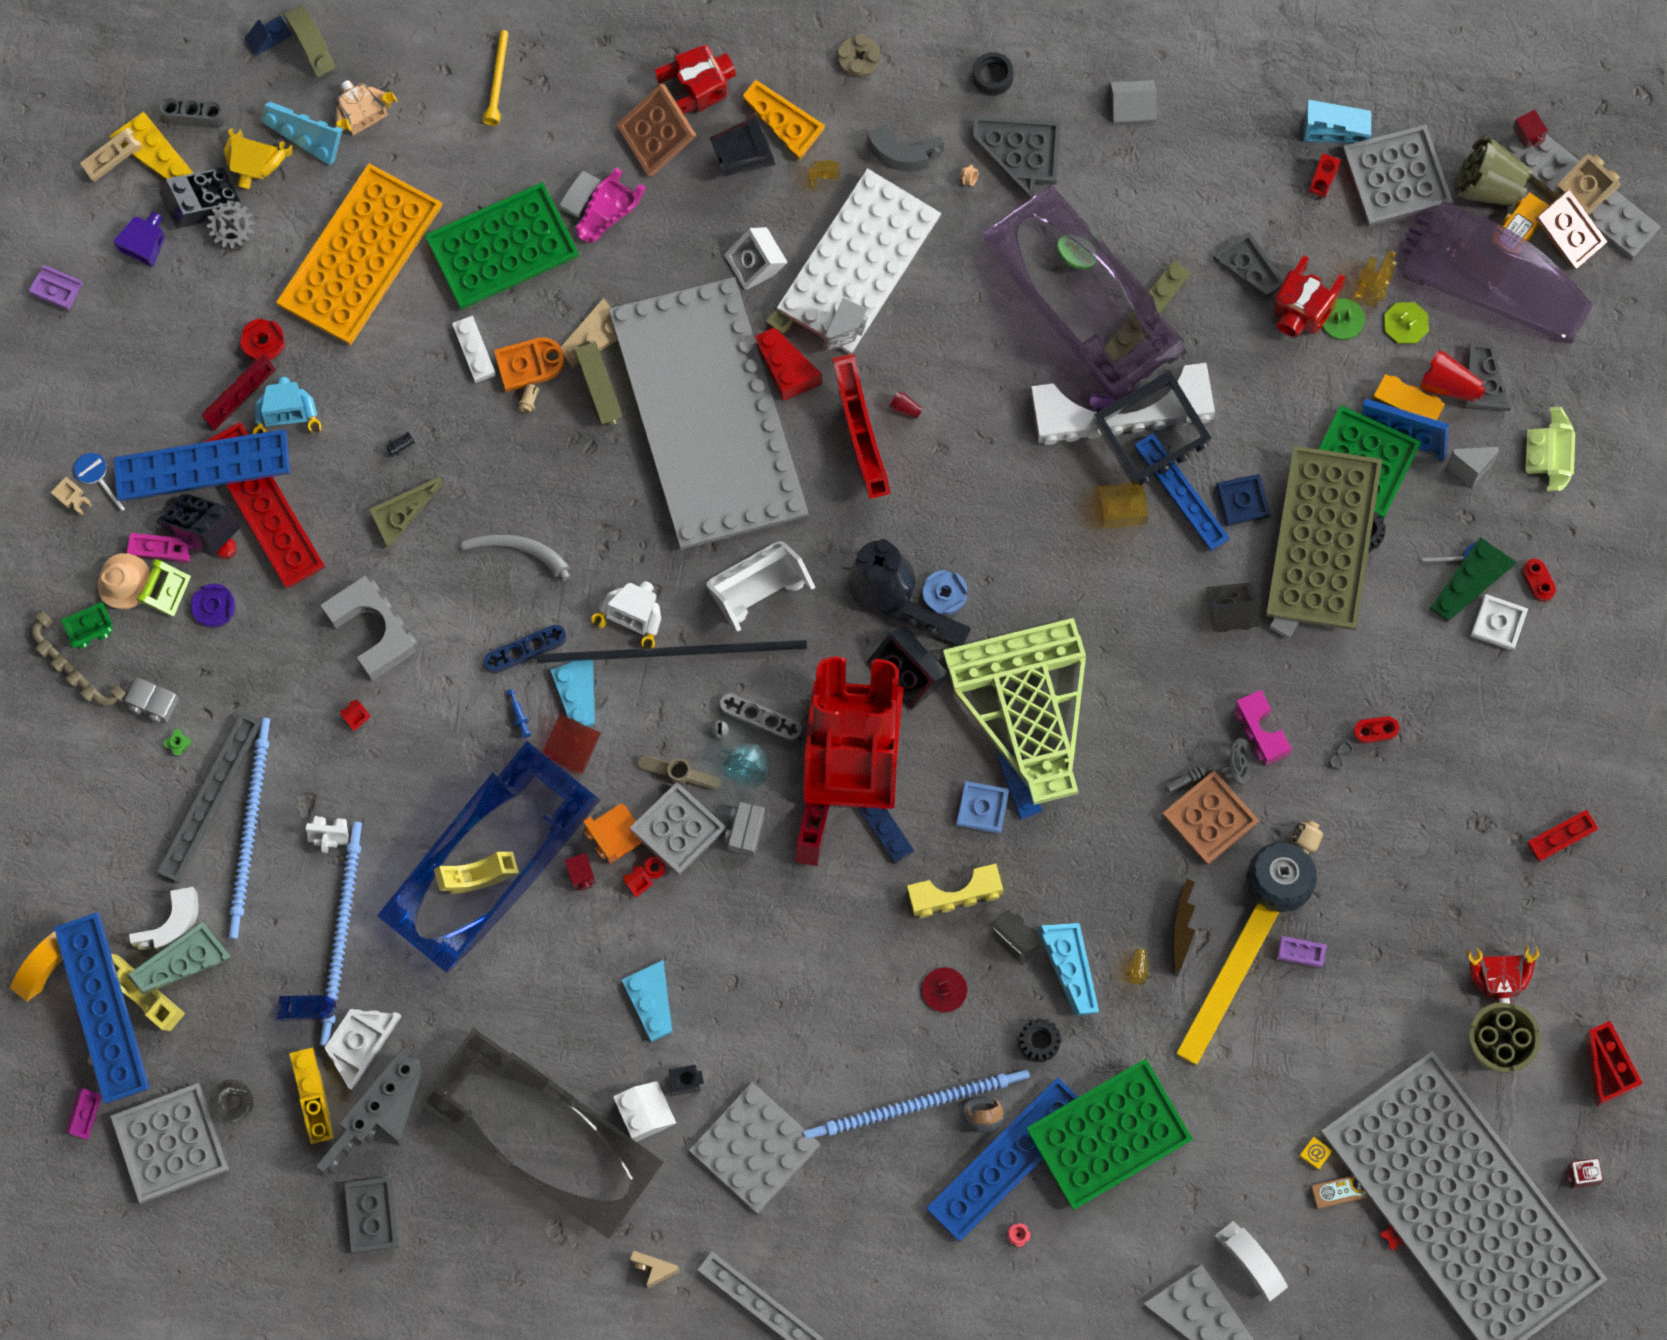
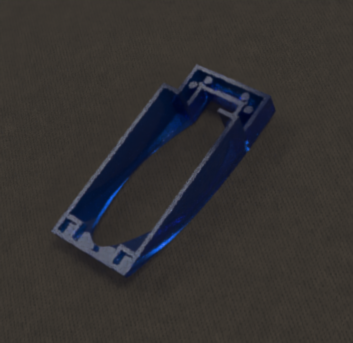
M526 741L499 776L493 772L377 916L443 971L448 973L530 887L601 799ZM534 777H537L564 799L551 817H548L546 814L543 817L544 820L552 825L546 842L489 912L463 928L439 938L426 939L419 935L416 930V918L423 899L435 878L434 869L442 866L456 845L476 824L501 805L520 795Z

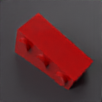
M775 327L755 336V343L759 354L783 401L823 384L822 373Z
M1611 1020L1590 1029L1585 1034L1596 1108L1638 1089L1643 1084Z

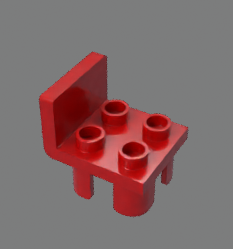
M827 657L818 663L816 681H813L805 749V803L893 809L895 807L903 687H898L899 670L894 663L882 659L873 660L871 662L870 685L846 683V659L844 657Z

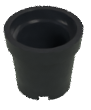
M756 112L745 117V121L710 137L724 177L761 166L768 168L776 165Z

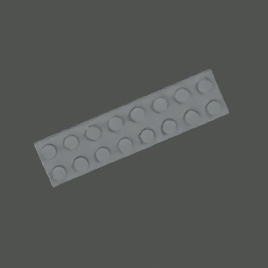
M1514 132L1502 145L1528 168H1531L1530 178L1556 199L1564 193L1557 184L1579 162L1577 158L1548 135H1546L1545 141L1537 147L1531 146L1526 149L1516 132ZM1617 191L1588 215L1603 237L1631 260L1661 229L1660 225Z

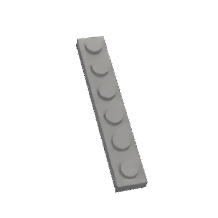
M711 1252L698 1268V1272L785 1340H824V1338L714 1252Z

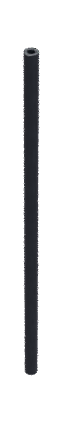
M795 640L537 654V663L807 649V641Z

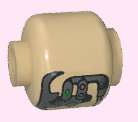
M1306 820L1305 823H1296L1289 841L1293 845L1302 848L1307 854L1310 852L1314 853L1320 845L1323 833L1318 829L1319 824Z

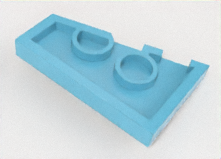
M593 660L573 661L551 670L574 733L595 725Z
M662 960L622 979L651 1042L672 1033L665 967Z

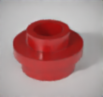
M652 856L646 859L643 869L651 879H658L665 874L666 864L657 856ZM658 865L659 869L653 872L651 871V866Z

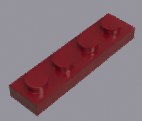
M262 354L201 414V417L212 430L215 431L276 371L270 360Z

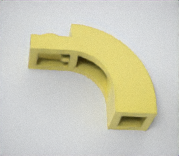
M496 852L475 863L461 866H439L434 869L439 890L450 891V894L465 893L492 886L519 873L513 852Z

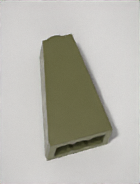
M590 340L573 346L572 350L600 423H606L607 426L618 423V418L623 416L596 341Z

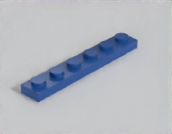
M1153 433L1135 444L1134 447L1148 467L1169 455ZM1175 463L1171 464V469L1164 474H1154L1210 552L1229 541L1230 537Z

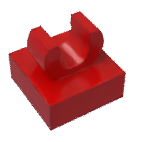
M357 699L350 701V705L345 710H340V716L353 731H356L371 717Z
M634 866V871L628 876L626 874L623 875L624 883L635 898L653 885L652 880L642 866Z

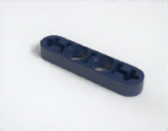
M551 625L498 648L485 656V668L488 672L497 674L535 658L537 654H544L558 648L565 643L567 638L566 632L560 625ZM556 631L558 634H560L559 640L551 638L553 637V632ZM546 635V638L549 639V645H546L542 636ZM532 640H540L542 646L538 650H532L529 647ZM514 648L521 651L520 657L517 659L510 658V650ZM505 653L507 663L504 662L501 654ZM492 658H495V660L498 661L497 667L489 665L491 664Z

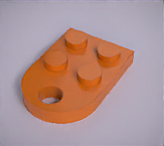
M539 337L494 350L506 392L523 388L527 384L534 385L551 380L562 371L564 366L562 348L556 341L550 338ZM550 352L559 354V357L554 361L547 359V355Z

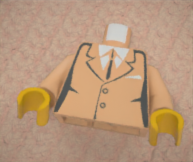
M345 81L340 85L343 94L337 98L339 105H337L335 111L336 126L343 130L349 129L352 135H355L388 116L386 107L388 109L391 108L390 103H397L398 100L393 92L385 93L374 87H367L364 83L354 87L351 81Z

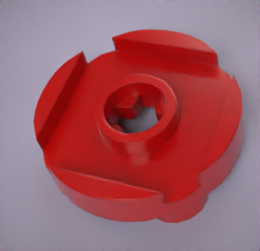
M255 319L249 322L242 331L243 334L240 338L241 347L246 356L252 360H257L263 354L271 361L285 348L284 333L275 321ZM260 336L263 338L268 337L265 344H258Z

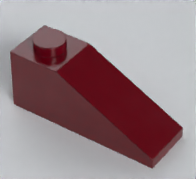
M806 804L796 846V863L818 866L830 805Z

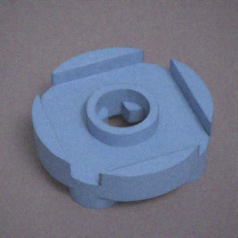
M947 570L934 572L927 578L923 587V600L932 611L942 615L954 614L967 601V585L964 579L955 572H947ZM942 588L951 590L949 597L945 598L939 595Z

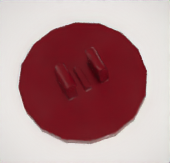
M948 967L937 968L930 972L922 985L923 999L926 1004L933 1010L942 1013L953 1012L960 1008L966 1000L968 992L967 983L962 974Z

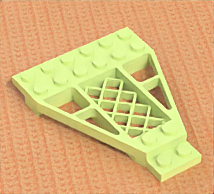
M1074 618L943 650L955 695L1005 759H1007L1027 787H1029L1033 804L1036 805L1078 794L1072 770L1086 654ZM1080 664L1078 691L1056 696L1049 671ZM1030 675H1035L1042 679L1037 688L1027 683ZM1010 680L1020 684L1015 693L1005 688ZM1044 683L1048 694L1040 690ZM992 685L995 687L1001 709L996 712L979 715L962 692ZM1023 687L1034 692L1029 701L1019 696ZM1003 693L1012 697L1008 706L1006 705ZM1037 694L1048 700L1043 709L1032 703ZM1076 699L1072 740L1069 742L1058 703ZM1015 700L1026 705L1021 714L1010 709ZM1050 703H1051V706H1052L1054 715L1051 714L1050 712L1046 711L1047 708L1049 707ZM1029 707L1040 713L1035 722L1025 717ZM1009 714L1018 718L1014 726H1012ZM1043 715L1054 720L1049 729L1038 724ZM996 718L1004 719L1014 756H1011L985 721ZM1021 720L1032 726L1027 735L1017 730ZM1056 724L1060 735L1052 732ZM1035 728L1046 733L1041 743L1030 737ZM1015 734L1024 739L1019 748ZM1049 736L1060 741L1055 750L1044 745ZM1027 741L1038 747L1033 756L1022 750ZM1041 749H1043V750H1045L1046 752L1049 753V754L1037 756V755L1039 754V752H1040Z

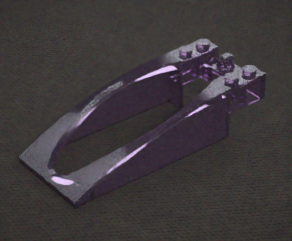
M1052 184L981 234L990 249L1037 311L1114 402L1133 392L1132 386L1143 378L1146 379L1151 376L1152 372L1165 362L1170 365L1187 353L1183 338L1157 311L1153 296ZM1036 218L1049 223L1077 242L1098 260L1116 280L1128 298L1138 319L1142 335L1146 338L1147 342L1118 363L1105 351L1098 334H1094L1082 343L1037 292L1030 278L1018 238L1019 226L1023 220Z

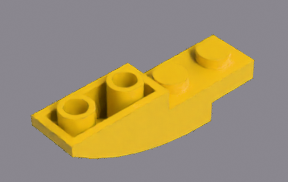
M313 1047L289 1053L310 1143L314 1144L334 1139L324 1086Z

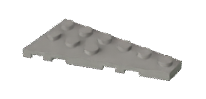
M1200 1265L1143 1304L1188 1340H1254L1203 1265Z

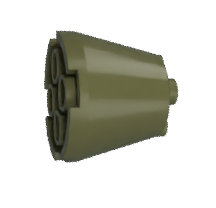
M1485 135L1479 137L1472 145L1474 151L1469 154L1466 161L1463 160L1455 183V189L1459 190L1457 196L1466 200L1512 206L1517 199L1522 200L1525 196L1526 188L1524 186L1531 176L1532 169L1528 168L1494 139Z
M1493 1003L1483 1008L1473 1019L1469 1029V1044L1475 1058L1486 1068L1499 1073H1513L1525 1068L1537 1055L1540 1046V1029L1533 1015L1524 1007L1510 1003ZM1495 1042H1502L1497 1048L1494 1047Z

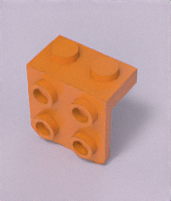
M624 804L617 805L595 821H593L591 816L583 821L585 836L589 841L594 840L598 846L595 848L602 860L606 858L609 864H612L642 844L629 831L636 821Z

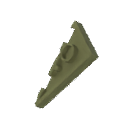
M440 477L369 509L387 548L394 544L443 485Z

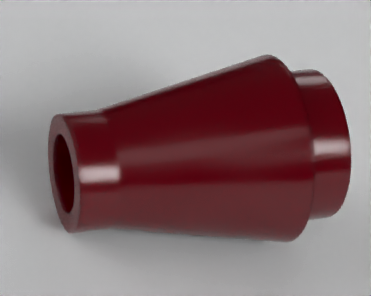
M897 391L890 404V407L894 409L893 411L918 419L923 410V407L917 404L905 392Z

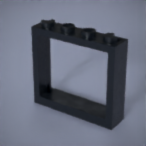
M1171 370L1095 413L1092 418L1133 486L1137 484L1141 486L1152 480L1151 476L1156 473L1159 475L1164 474L1171 469V464L1178 462V464L1183 463L1190 458L1189 454L1197 451V453L1202 452L1205 448L1209 447L1208 443L1212 439ZM1170 385L1201 437L1137 473L1106 421Z

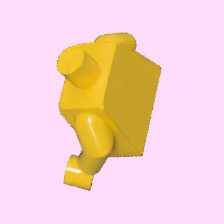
M230 128L228 130L230 137L223 150L227 165L230 166V171L240 173L237 186L250 189L253 177L264 179L282 163L285 157H289L292 154V145L288 149H284L285 142L281 141L279 150H277L278 147L243 138L241 129L234 135L233 128Z

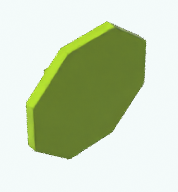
M1396 302L1384 314L1385 333L1397 344H1417L1429 332L1428 313L1415 302Z

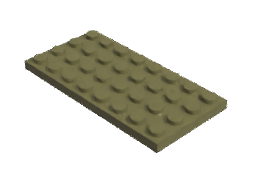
M1293 446L1267 607V617L1356 631L1382 459Z

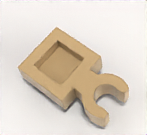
M67 477L51 492L68 509L74 505V509L79 515L84 514L80 509L82 504H87L89 507L92 506L88 498L80 497L83 491Z

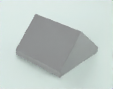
M1154 80L1111 82L1113 123L1151 122L1157 120Z
M1498 447L1453 449L1447 464L1448 469L1473 488L1492 467L1499 449Z

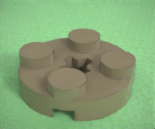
M865 34L850 37L838 49L839 66L848 76L868 77L875 73L879 67L881 60L880 48L874 40L868 38ZM857 53L864 54L863 60H855L854 58L856 57Z

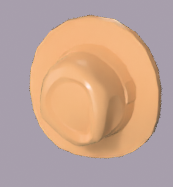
M120 553L110 557L102 567L98 578V592L102 601L117 609L136 607L140 604L136 598L139 593H142L150 575L149 566L144 560L131 554Z

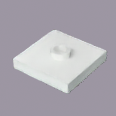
M1485 594L1471 637L1514 651L1528 608Z

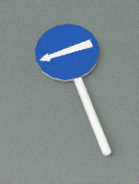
M96 453L82 455L74 466V473L77 479L86 484L99 482L119 509L124 511V506L102 480L107 471V464L104 458Z

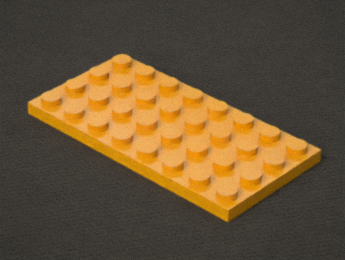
M368 163L277 300V306L351 346L443 206L442 202Z

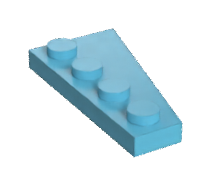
M1080 924L1042 925L1038 927V933L1075 1016L1098 1013L1099 1009Z

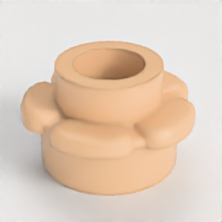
M972 165L963 168L960 173L962 184L973 186L976 183L978 170L973 168Z

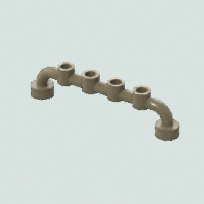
M41 609L35 615L37 620L32 627V636L38 644L36 649L44 657L49 655L53 659L51 664L59 672L64 670L69 675L66 679L74 687L79 684L84 689L81 694L89 702L94 699L98 704L104 706L113 705L119 700L123 703L127 693L117 684L110 689L113 693L111 696H102L42 636V627L45 625L48 628L54 621Z

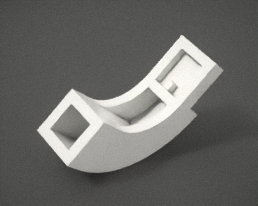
M193 887L170 891L172 912L167 922L154 930L129 934L130 943L135 948L138 947L139 950L149 949L152 947L151 945H154V948L161 952L192 930L198 916L197 891Z
M1233 1221L1215 1235L1217 1240L1246 1270L1256 1289L1269 1301L1288 1288L1274 1263L1244 1228L1241 1229Z

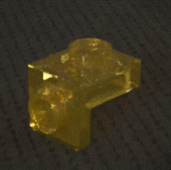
M834 160L814 161V167L809 168L808 181H812V189H817L818 178L840 180V163Z

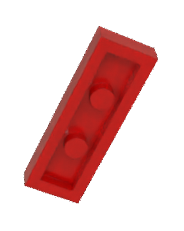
M1586 809L1529 840L1527 845L1539 863L1598 831L1599 828Z

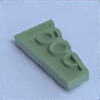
M202 922L132 971L128 978L143 995L230 960L231 956Z

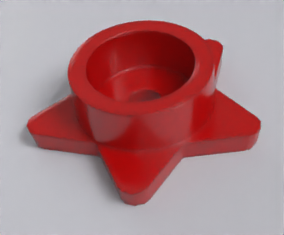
M1389 1224L1388 1230L1380 1233V1237L1388 1241L1389 1248L1392 1251L1398 1245L1405 1244L1399 1236L1394 1237L1396 1232Z

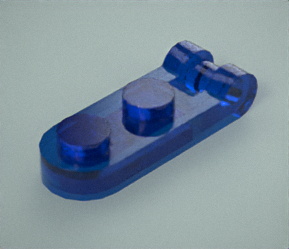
M327 995L279 996L280 1012H277V1020L329 1019L336 1013L337 1003L332 997Z

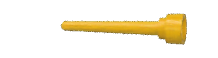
M502 30L499 35L489 107L483 113V123L490 126H496L500 122L501 115L497 106L508 32L506 30Z

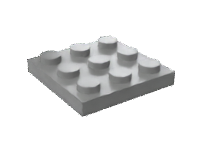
M676 782L630 827L629 831L679 876L726 831V827Z

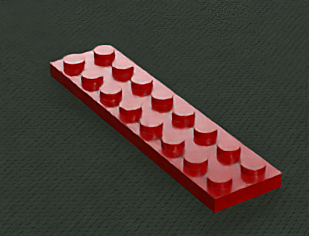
M239 422L205 442L246 436L248 433L242 423ZM273 477L226 484L286 589L326 568Z

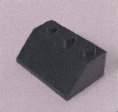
M905 626L890 632L867 660L870 667L871 662L875 659L887 660L897 666L899 670L898 687H903V702L911 710L931 695L949 675Z

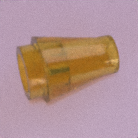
M1134 950L1133 958L1126 973L1128 981L1132 984L1143 985L1149 979L1147 950Z

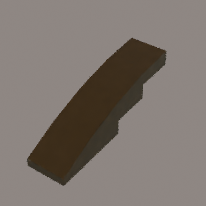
M1187 878L1177 907L1173 929V971L1177 977L1196 932L1195 929L1188 927L1195 905L1187 903L1195 881Z

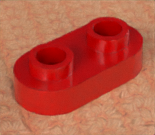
M1536 558L1528 560L1523 567L1522 573L1534 598L1540 602L1550 601L1556 593V586L1543 561ZM1536 566L1539 571L1534 572L1531 567ZM1541 586L1548 587L1549 591H1543Z
M1390 716L1363 719L1357 722L1353 734L1358 742L1364 744L1388 741L1397 736L1400 727L1398 721ZM1383 727H1389L1391 732L1386 733ZM1361 730H1367L1369 735H1362Z

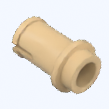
M532 384L525 386L522 399L518 402L519 411L530 414L535 409L534 402L539 392L538 387Z

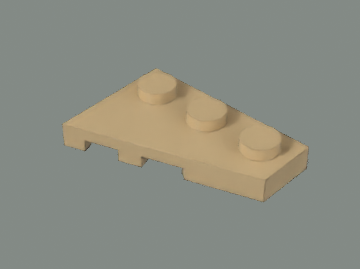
M604 298L561 346L564 357L571 368L578 365L572 350L573 346L594 340L599 351L617 341L609 314L610 306Z

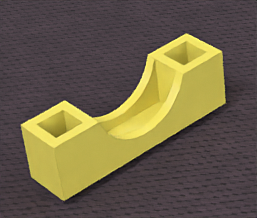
M992 864L974 869L970 883L964 889L957 892L941 891L930 880L907 885V892L914 917L926 918L933 915L935 911L950 912L955 909V906L964 904V907L976 905L977 901L997 900L1000 898V895H1003V887L997 864Z
M111 954L122 992L137 1003L145 1012V1015L160 1029L171 1031L185 1013L158 989L142 995L128 978V975L135 969L119 955Z

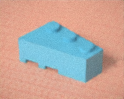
M1308 100L1304 115V142L1353 144L1370 139L1371 111Z

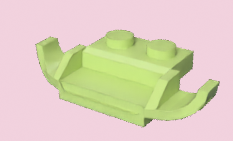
M1550 407L1552 424L1549 425V428L1527 429L1526 472L1527 474L1548 473L1550 477L1549 486L1547 487L1548 492L1563 490L1569 483L1571 476L1574 475L1575 432L1562 407Z

